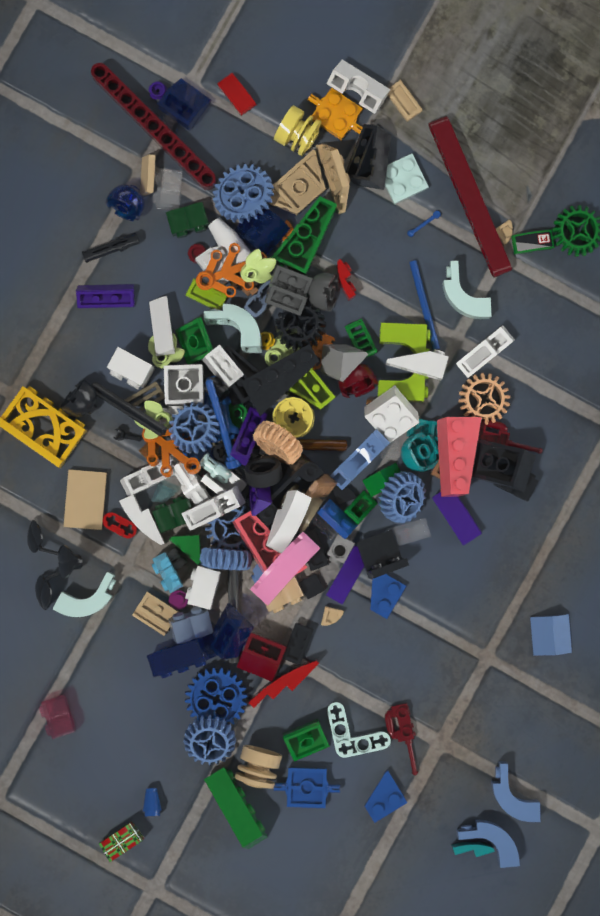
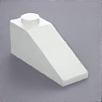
M434 350V352L428 351L387 359L385 365L441 381L448 356H445L443 351Z

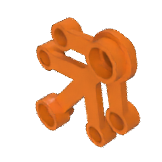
M237 243L230 244L229 253L221 271L213 273L217 262L222 259V253L219 250L212 251L211 260L206 271L200 272L196 277V284L201 290L213 288L225 293L226 297L233 298L236 295V289L233 286L227 287L217 282V280L222 278L242 286L246 291H251L254 288V282H251L252 287L248 289L245 287L246 282L241 277L235 275V273L241 272V268L246 264L245 261L231 266L235 256L240 251V246ZM237 246L238 251L235 253L232 252L231 247ZM261 252L262 259L267 258V256L263 252ZM219 253L220 258L214 259L213 254ZM204 277L209 279L208 284L202 283ZM230 288L233 289L234 294L228 295L227 290Z
M143 429L142 437L148 443V456L146 460L150 466H157L159 458L156 455V443L161 446L162 467L160 472L164 477H170L173 474V469L170 466V454L184 464L189 474H197L200 471L201 464L197 458H188L176 449L178 447L174 445L173 440L166 441L162 438L172 434L169 430L166 431L164 436L146 439L144 438L146 429ZM189 436L184 440L192 441V438ZM152 458H156L154 462H150ZM193 465H196L195 469H190ZM165 469H170L168 473H164Z

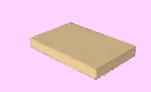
M68 470L64 527L103 530L107 473Z

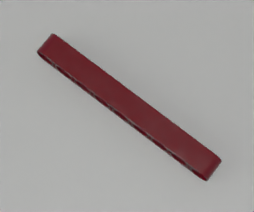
M94 64L91 68V75L94 81L201 188L212 190L216 184V177L213 171L105 64ZM99 70L105 71L102 77H97L96 73ZM111 84H118L119 86L116 90L112 91L109 89ZM125 97L132 98V101L129 104H124L122 102V100ZM138 110H144L145 115L143 117H137L136 112ZM152 123L159 125L158 129L154 131L150 130L149 126ZM166 136L172 138L169 144H164L162 140ZM178 150L186 152L183 157L176 156ZM192 163L199 164V168L195 171L190 170L189 166ZM210 176L213 180L210 184H205L202 182L203 178Z
M444 116L429 122L428 125L491 275L495 278L512 271L510 261L449 118Z

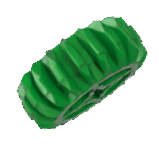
M578 205L576 210L574 206H571L569 211L567 209L563 210V215L558 214L557 218L559 220L553 222L557 227H554L552 232L558 233L553 236V239H559L556 246L562 244L561 251L563 252L565 249H568L567 255L569 256L573 251L575 257H578L580 252L582 256H586V250L591 254L593 248L597 249L599 247L597 242H600V236H598L600 235V223H597V221L600 219V216L594 218L595 211L593 210L591 213H588L589 207H585L582 211L581 205ZM581 217L584 220L576 223L573 220L570 221L569 218ZM588 223L592 227V238L589 236L590 234L586 230V226ZM564 224L570 232L568 239H566L563 232ZM581 225H583V227L581 228L582 231L573 238V235L576 231L575 229H578L581 227ZM579 239L583 242L586 241L588 244L579 246L572 244V242Z

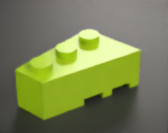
M313 369L289 390L319 410L335 399L334 394Z

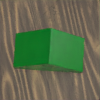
M394 463L362 481L370 496L373 497L382 492L380 489H384V482H389V477H393L394 473H400L401 471L397 463Z
M363 490L345 509L344 513L358 525L378 503Z
M200 535L174 536L169 539L197 565H200Z

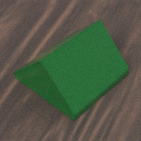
M201 317L175 330L179 344L185 350L184 357L187 365L203 361V358L213 350Z
M319 719L283 733V739L294 762L330 747Z

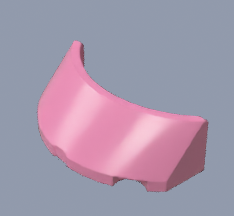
M302 532L268 567L250 590L268 606L298 571L318 552L320 547Z

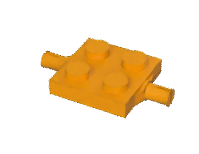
M332 87L322 99H319L313 93L310 94L308 100L316 105V110L312 114L313 122L317 119L322 121L320 127L341 141L346 133L351 130L358 134L361 133L363 127L358 125L356 121L363 110L362 107Z

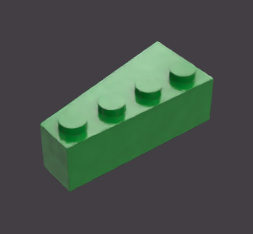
M319 196L303 219L271 257L276 259V264L307 275L337 209V204Z
M223 767L204 779L242 848L250 849L268 838L262 822L258 821L254 815L256 812L253 806L245 800V792L241 786L238 787L236 785V778L231 769L228 771Z

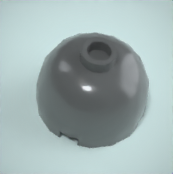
M320 273L313 277L308 290V299L315 308L329 312L334 308L337 298H334L335 291L339 292L340 288L339 276L333 273Z

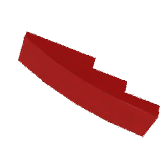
M313 660L279 676L259 691L248 703L255 708L267 694L274 699L286 686L293 691L319 662Z

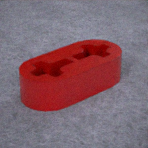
M113 512L107 513L103 517V525L114 533L127 539L133 538L137 534V526L130 520ZM115 516V521L120 523L119 526L114 524L109 526L107 518ZM132 525L133 534L129 533L126 535V531L121 526L128 527Z

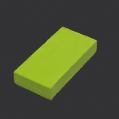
M193 279L185 295L211 309H219L220 311L227 299L225 293L216 289L201 290L196 284V279Z

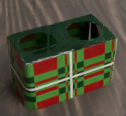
M131 820L101 840L99 845L109 862L143 841L145 837Z

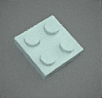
M413 154L387 165L385 187L394 205L429 188Z

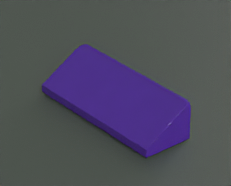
M134 284L77 286V308L135 307Z
M249 407L230 453L232 457L244 466L247 465L256 443L253 439L255 429L265 421L267 416L264 413L260 417L257 410Z
M249 485L251 514L256 516L272 503L270 487L254 488Z
M441 492L432 497L462 545L469 543L482 534L459 497H441Z
M354 545L326 594V596L340 604L344 603L364 567L357 546Z

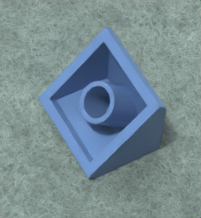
M569 614L530 617L533 656L572 653Z

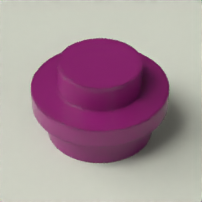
M180 590L172 592L169 596L170 606L176 610L186 607L188 599H185L186 593Z

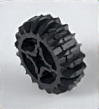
M306 302L301 315L308 317H301L286 310H283L284 313L279 312V318L275 320L276 326L274 329L277 332L276 337L280 339L282 345L285 344L287 349L292 347L293 351L296 352L298 348L301 349L308 344L310 346L313 344L317 347V340H323L322 335L326 333L324 329L326 327L325 317L321 314L319 308L315 309L313 304L308 307V302ZM294 318L293 322L286 327L287 323ZM298 322H299V324L302 326L303 332H302L301 328H299ZM315 326L312 333L307 336V332L313 329L312 327Z

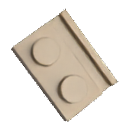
M147 591L132 616L165 636L170 628L168 619L179 611Z

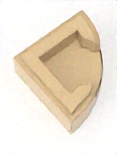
M511 220L495 228L503 246L509 242L512 236L513 225Z
M325 606L321 625L328 626L336 623L342 617L344 611Z

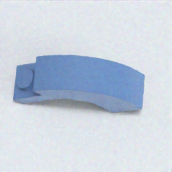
M376 429L330 476L337 482V486L343 490L390 442Z
M498 761V767H495V778H498V781H491V788L496 801L505 812L518 820L541 822L540 802L538 800H522L513 796L508 784V763L506 761Z
M477 819L475 820V827H472V825H462L461 829H456L459 840L484 838L491 841L497 849L498 865L500 868L520 866L519 854L514 841L499 825L487 820Z

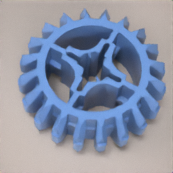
M191 402L190 407L184 404L183 410L177 408L179 413L178 415L172 414L175 420L169 421V424L173 427L168 429L172 433L170 439L174 441V445L176 447L179 446L181 451L186 450L189 454L192 451L198 454L199 449L205 452V446L212 447L210 442H216L217 438L214 436L220 434V431L217 430L219 422L216 420L214 410L210 409L207 404L203 406L201 402H198L197 405ZM198 415L206 416L208 422L200 421ZM182 433L189 434L192 441L184 440Z
M401 471L400 473H394L393 477H389V482H384V489H380L382 491V495L379 496L381 502L378 504L381 507L380 511L387 519L395 523L411 522L412 518H416V513L421 512L420 508L424 505L423 500L426 499L424 493L427 491L424 488L425 484L418 476L411 472Z
M245 505L241 510L236 508L230 511L237 512L231 521H226L219 517L208 522V524H211V527H206L205 530L212 532V534L207 535V538L214 537V540L210 542L211 545L218 542L219 544L216 548L224 546V549H234L237 547L238 550H241L240 546L243 544L247 549L243 539L235 544L225 543L233 534L241 536L237 532L228 533L226 536L228 528L223 524V522L231 524V522L244 515ZM216 522L224 527V534L221 539L216 534Z
M215 547L201 549L200 565L205 568L248 570L252 564L251 552L249 550Z
M211 715L208 716V719L201 716L200 721L195 719L193 724H189L188 729L185 731L183 740L185 751H188L189 757L194 756L195 762L201 760L202 765L204 762H208L209 766L212 762L218 765L219 760L225 762L226 757H230L232 751L235 750V731L231 730V724H226L225 719L219 721L218 716L215 719H212Z

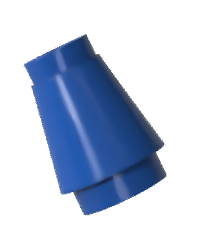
M157 788L146 789L143 806L145 817L160 816L162 808Z

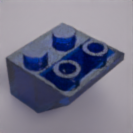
M180 78L168 88L157 105L159 110L190 131L212 100Z
M263 208V215L258 213L257 219L253 216L250 217L249 223L245 218L243 223H239L234 231L254 250L259 249L267 256L290 228L277 214Z
M227 603L210 638V648L221 659L237 658L254 628L230 603Z

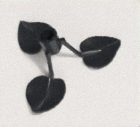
M32 520L27 533L29 549L33 553L39 550L58 555L59 571L45 578L43 575H40L35 585L36 598L40 606L47 610L46 608L52 599V588L49 580L58 575L62 578H67L73 570L82 568L83 561L81 555L73 554L67 545H62L58 552L43 548L41 546L43 543L42 531L37 522Z

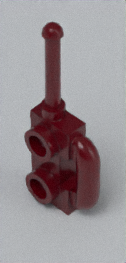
M483 419L480 423L478 439L537 452L538 454L543 452L542 448L515 443L509 440L510 433L507 426L502 422L496 421L493 423L488 419L489 423L485 425V419ZM486 427L499 429L498 434L486 431Z
M407 703L393 705L385 713L387 733L390 738L398 739V742L405 741L410 757L412 774L416 776L418 771L412 748V739L416 735L412 729L414 725L410 720L409 706ZM397 717L399 730L396 731L392 719Z

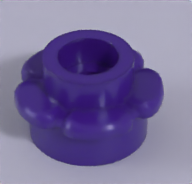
M159 81L151 84L148 90L150 97L154 100L164 99L167 93L166 85Z

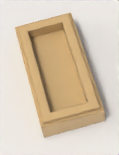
M401 80L389 88L390 91L387 96L406 122H409L423 111Z
M148 154L142 157L140 195L147 196L154 192L155 155Z

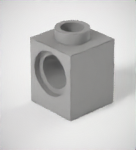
M337 534L327 552V555L330 556L328 560L337 565L340 562L344 564L355 543ZM337 545H342L345 548L344 555L337 556L334 553V548Z

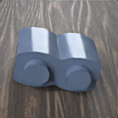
M271 280L265 282L259 288L258 293L249 298L244 306V310L250 313L255 320L262 317L267 310V306H270V304L265 303V298Z
M196 606L188 613L178 612L168 619L176 644L185 643L213 633L209 613L205 608Z

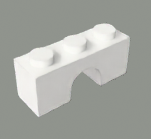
M341 60L333 69L327 85L342 94L346 90L357 92L361 96L359 104L374 114L384 103L390 91L389 88L344 60Z

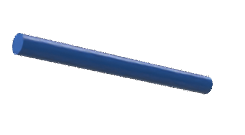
M417 260L409 262L425 324H427V329L430 330L432 350L440 349Z

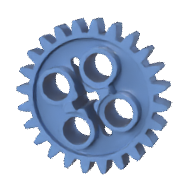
M244 164L243 168L237 165L235 171L230 168L229 174L223 172L225 178H218L220 184H215L214 186L217 190L213 191L215 196L213 201L221 216H224L226 220L231 218L233 223L237 219L240 223H243V220L246 218L249 223L250 217L253 216L257 219L258 213L264 215L262 209H269L267 203H272L271 196H274L272 191L274 186L266 171H262L261 167L256 169L254 164L250 168H248L247 164Z

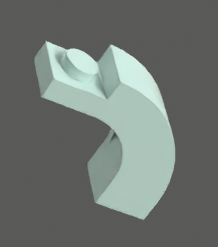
M450 261L449 266H446V278H450V280H444L442 283L443 291L449 304L466 317L490 319L492 317L491 297L474 298L467 295L460 286L458 261Z
M223 304V311L219 309L204 311L206 325H230L241 332V348L243 353H262V337L258 325L252 315L236 305Z
M107 572L96 593L87 599H79L66 592H61L53 610L70 617H84L100 611L113 598V595L107 591L108 589H113L116 583L114 579L116 575Z

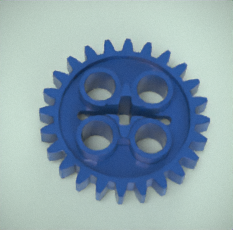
M213 666L212 672L205 668L204 675L198 672V679L192 677L194 684L188 683V688L191 691H185V695L190 696L185 699V703H190L186 709L193 710L190 713V717L197 716L196 719L200 721L201 716L205 719H208L209 715H211L212 719L218 716L219 721L225 719L226 724L230 722L234 725L233 718L240 719L238 712L244 713L245 709L241 706L247 705V702L242 700L248 697L246 693H242L246 690V687L239 686L242 683V679L236 681L237 674L235 673L230 676V669L224 673L223 667L219 669V672L216 671L215 666ZM214 681L217 687L211 690L206 687V684ZM227 689L234 691V695L230 698L224 696V692ZM204 690L210 695L202 694L200 691ZM218 694L220 700L217 699L216 702H214L213 697H215ZM200 699L208 700V705L201 707L198 704ZM222 701L231 703L232 705H231V706H228L227 704H225V703L222 702ZM218 707H224L226 712L223 715H218L215 710Z

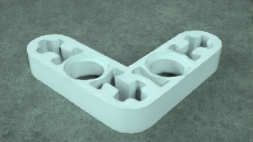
M340 702L329 704L327 708L335 749L340 757L346 758L383 750L390 745V736L384 731L351 737L344 706ZM334 705L342 709V711H339V718L344 717V721L338 720L332 723V719L336 720L335 714L330 712V710H333ZM338 724H342L346 728L345 733L342 735H338L334 731L335 726ZM380 735L387 738V741L384 742L385 745H381L378 742L374 743L375 748H372V742L369 737L373 736V740H378ZM361 739H366L369 743L365 750H361L357 746L358 741ZM350 741H354L356 752H353V748L347 749L345 754H343V751H339V748L342 747L341 744L345 743L346 746H351Z

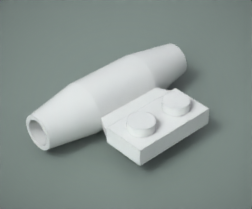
M219 217L208 226L218 247H210L196 257L195 261L203 271H206L211 260L212 251L219 250L222 253V259L217 262L213 272L215 273L221 271L229 253L230 244L237 243L240 246V251L235 256L231 266L244 262L251 251L240 236ZM232 246L231 251L234 253L237 252L238 247ZM214 253L213 258L219 259L220 254ZM224 278L217 280V282L223 285L230 282ZM253 281L255 287L260 284V283H257V282Z

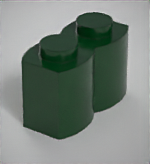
M203 202L166 212L173 237L183 238L188 236V232L191 231L200 233L206 231V227L209 226Z
M184 496L173 499L174 503L166 506V503L155 506L156 510L152 511L160 533L186 524L181 513L192 508L188 498L184 499Z

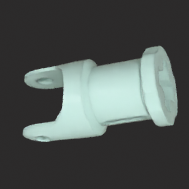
M208 452L201 459V467L208 471L213 479L218 480L222 484L228 482L232 473L224 464L215 461Z

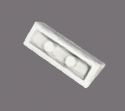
M163 296L149 302L156 356L175 354L169 302L167 296Z

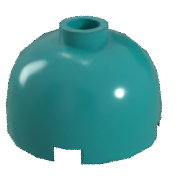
M420 432L408 437L402 444L401 458L409 469L424 472L434 468L438 463V460H436V455L439 454L438 446L430 435L426 436Z

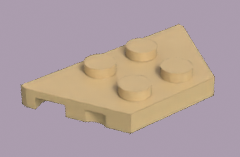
M325 143L317 144L316 148L334 203L337 204V214L345 213L350 178L348 173H345L343 156L339 154L338 149Z
M314 149L273 184L274 189L272 191L274 196H271L273 202L267 204L298 215L326 191Z

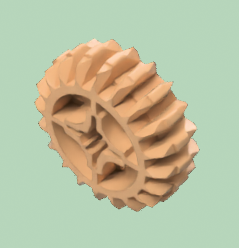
M481 373L480 379H478L477 375L473 376L474 382L471 379L466 380L469 386L462 385L466 392H459V395L464 396V398L459 399L458 402L465 403V405L460 407V410H468L464 414L465 417L469 414L472 415L471 417H481V421L485 419V425H487L489 418L495 423L496 419L494 416L501 419L502 415L499 412L507 413L503 406H510L509 402H505V399H510V395H504L505 392L509 391L508 388L502 390L501 387L505 384L504 381L500 384L496 383L499 380L498 376L491 380L492 374H488L487 379H485L484 373ZM478 384L489 385L484 392L473 389ZM494 388L499 394V404L492 398ZM488 393L487 400L489 401V403L485 402L480 406V404L482 403V398L480 397V395H482L483 397L485 394ZM469 394L473 395L472 397L477 401L475 410L470 405ZM484 406L496 409L491 414H480Z
M263 421L255 429L253 439L266 454L279 459L281 463L293 465L300 458L303 452L300 441L279 424Z

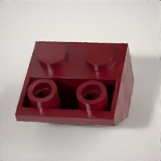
M250 632L237 668L272 682L287 646Z

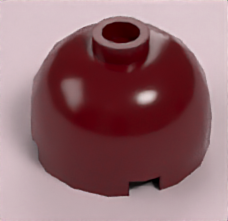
M359 364L343 382L338 381L341 393L346 398H350L349 395L355 394V397L365 395L375 389L374 384L378 385L373 370L365 364Z

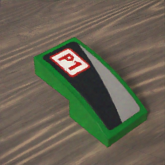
M552 230L534 231L511 236L514 255L555 248Z

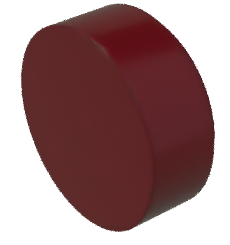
M201 244L192 245L188 250L190 261L198 264L195 258L205 252L206 248Z

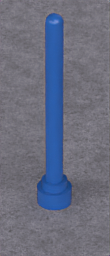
M207 379L205 382L216 420L219 422V430L227 453L225 463L227 469H234L242 464L230 455L233 446L213 380Z

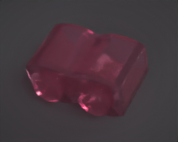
M65 694L41 702L42 706L39 707L42 718L45 717L47 720L45 730L48 736L55 739L76 732Z

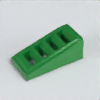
M362 319L344 326L353 347L361 350L370 346L371 349L365 351L368 354L366 358L378 353ZM361 326L362 329L351 332V329ZM364 332L365 336L355 340L354 336ZM367 339V343L358 346L357 343Z

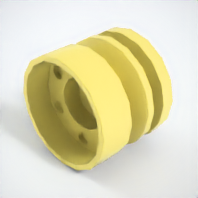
M293 105L280 123L274 136V141L284 147L290 141H293L291 151L294 152L300 145L298 155L303 156L315 142L322 121L317 119L311 126L313 116L310 115L303 121L304 111Z
M295 397L285 398L279 402L274 409L272 417L275 424H279L288 432H291L293 436H296V438L308 434L315 421L314 411L311 406L304 400ZM295 413H298L297 417L300 418L299 421H295L294 424L291 423L292 419L290 418V415H295Z

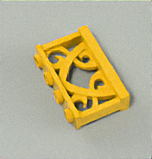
M22 386L0 417V427L58 468H62L69 455L87 432L84 429L85 424L78 419L72 421L68 418L69 415L61 408L57 410L52 407L54 403L46 397L42 400L38 397V391L28 386V388ZM24 398H31L34 404L29 407L26 403L25 407L28 412L24 413L21 409V401ZM39 402L48 409H38ZM15 408H17L18 412L21 415L13 419L10 423L7 422V419L10 417ZM57 415L66 422L60 424ZM50 416L54 436L44 434L34 441L32 439L34 425L30 418ZM25 420L28 422L30 429L26 432L22 430V426L26 425L23 422ZM67 426L72 427L75 430V436L70 440L61 439V435L66 436L70 434L65 432V428ZM46 438L54 440L53 442L49 441L48 446L43 445V440ZM60 443L69 444L60 458L57 457Z

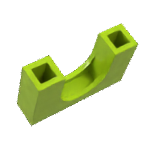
M380 324L379 344L403 345L408 347L414 354L430 351V349L426 348V341H430V330L427 329V324ZM414 373L411 377L402 381L379 380L377 398L395 385L409 402L423 403L424 398H428V387H425V379L429 377Z

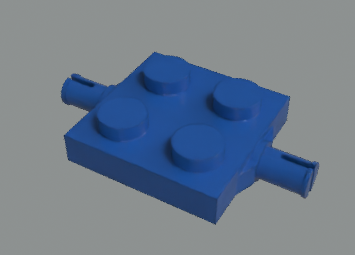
M288 767L286 783H275L274 785L277 786L274 787V791H285L287 807L326 808L328 792L340 793V785H328L327 768Z

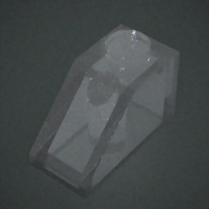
M426 518L387 529L388 531H393L398 546L431 537Z

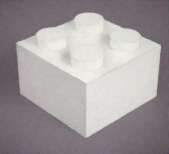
M117 347L107 366L111 376L121 381L123 378L126 379V383L137 390L140 387L143 389L146 387L155 370L151 364Z
M202 364L164 366L166 406L190 405L191 402H194L196 405L198 402H201L204 405V367Z
M395 385L364 407L365 418L390 443L419 423L418 412Z
M197 566V569L194 568L190 580H193L192 588L188 587L185 599H188L187 604L211 610L222 571Z

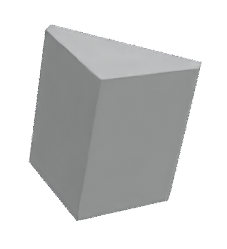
M347 344L323 345L321 372L343 382L368 354Z

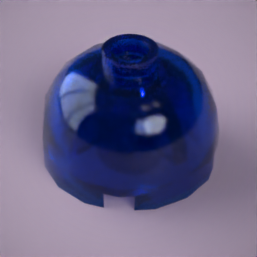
M119 185L109 193L105 202L109 209L113 207L116 210L115 214L128 221H134L135 218L139 220L145 207V200L139 188L134 185Z

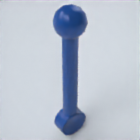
M435 211L433 213V216L428 218L419 226H417L413 230H408L407 235L409 237H413L415 232L420 230L426 224L431 222L433 219H438L441 216V213L439 211Z

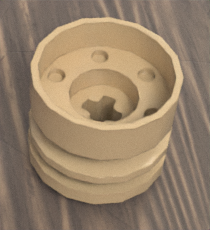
M243 745L240 758L248 763L247 765H238L237 769L243 772H236L235 778L252 787L273 789L275 782L269 779H276L277 775L269 770L270 768L279 769L282 755L268 749Z

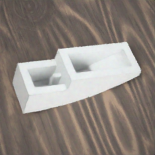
M501 326L456 364L466 377L469 378L515 341V339L504 326Z
M170 455V466H173L178 460ZM162 459L159 460L157 466L148 465L120 480L127 496L135 495L170 478L164 477L160 472ZM165 469L164 473H168L170 469Z
M235 486L181 514L191 531L241 507L246 502L238 486Z
M298 490L287 491L282 509H277L266 543L267 547L279 553H282L288 547L304 519L311 497Z
M135 495L128 496L119 501L125 513L140 531L158 544H166L150 509L142 511Z

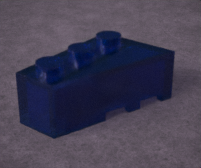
M211 633L147 655L153 677L161 676V679L172 676V672L178 670V673L190 670L189 666L195 665L196 668L207 665L206 661L218 656V652Z

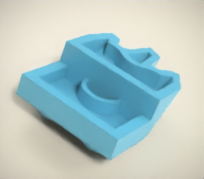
M166 552L152 559L154 563L151 565L156 574L160 573L163 579L160 582L165 591L169 590L172 593L184 586Z

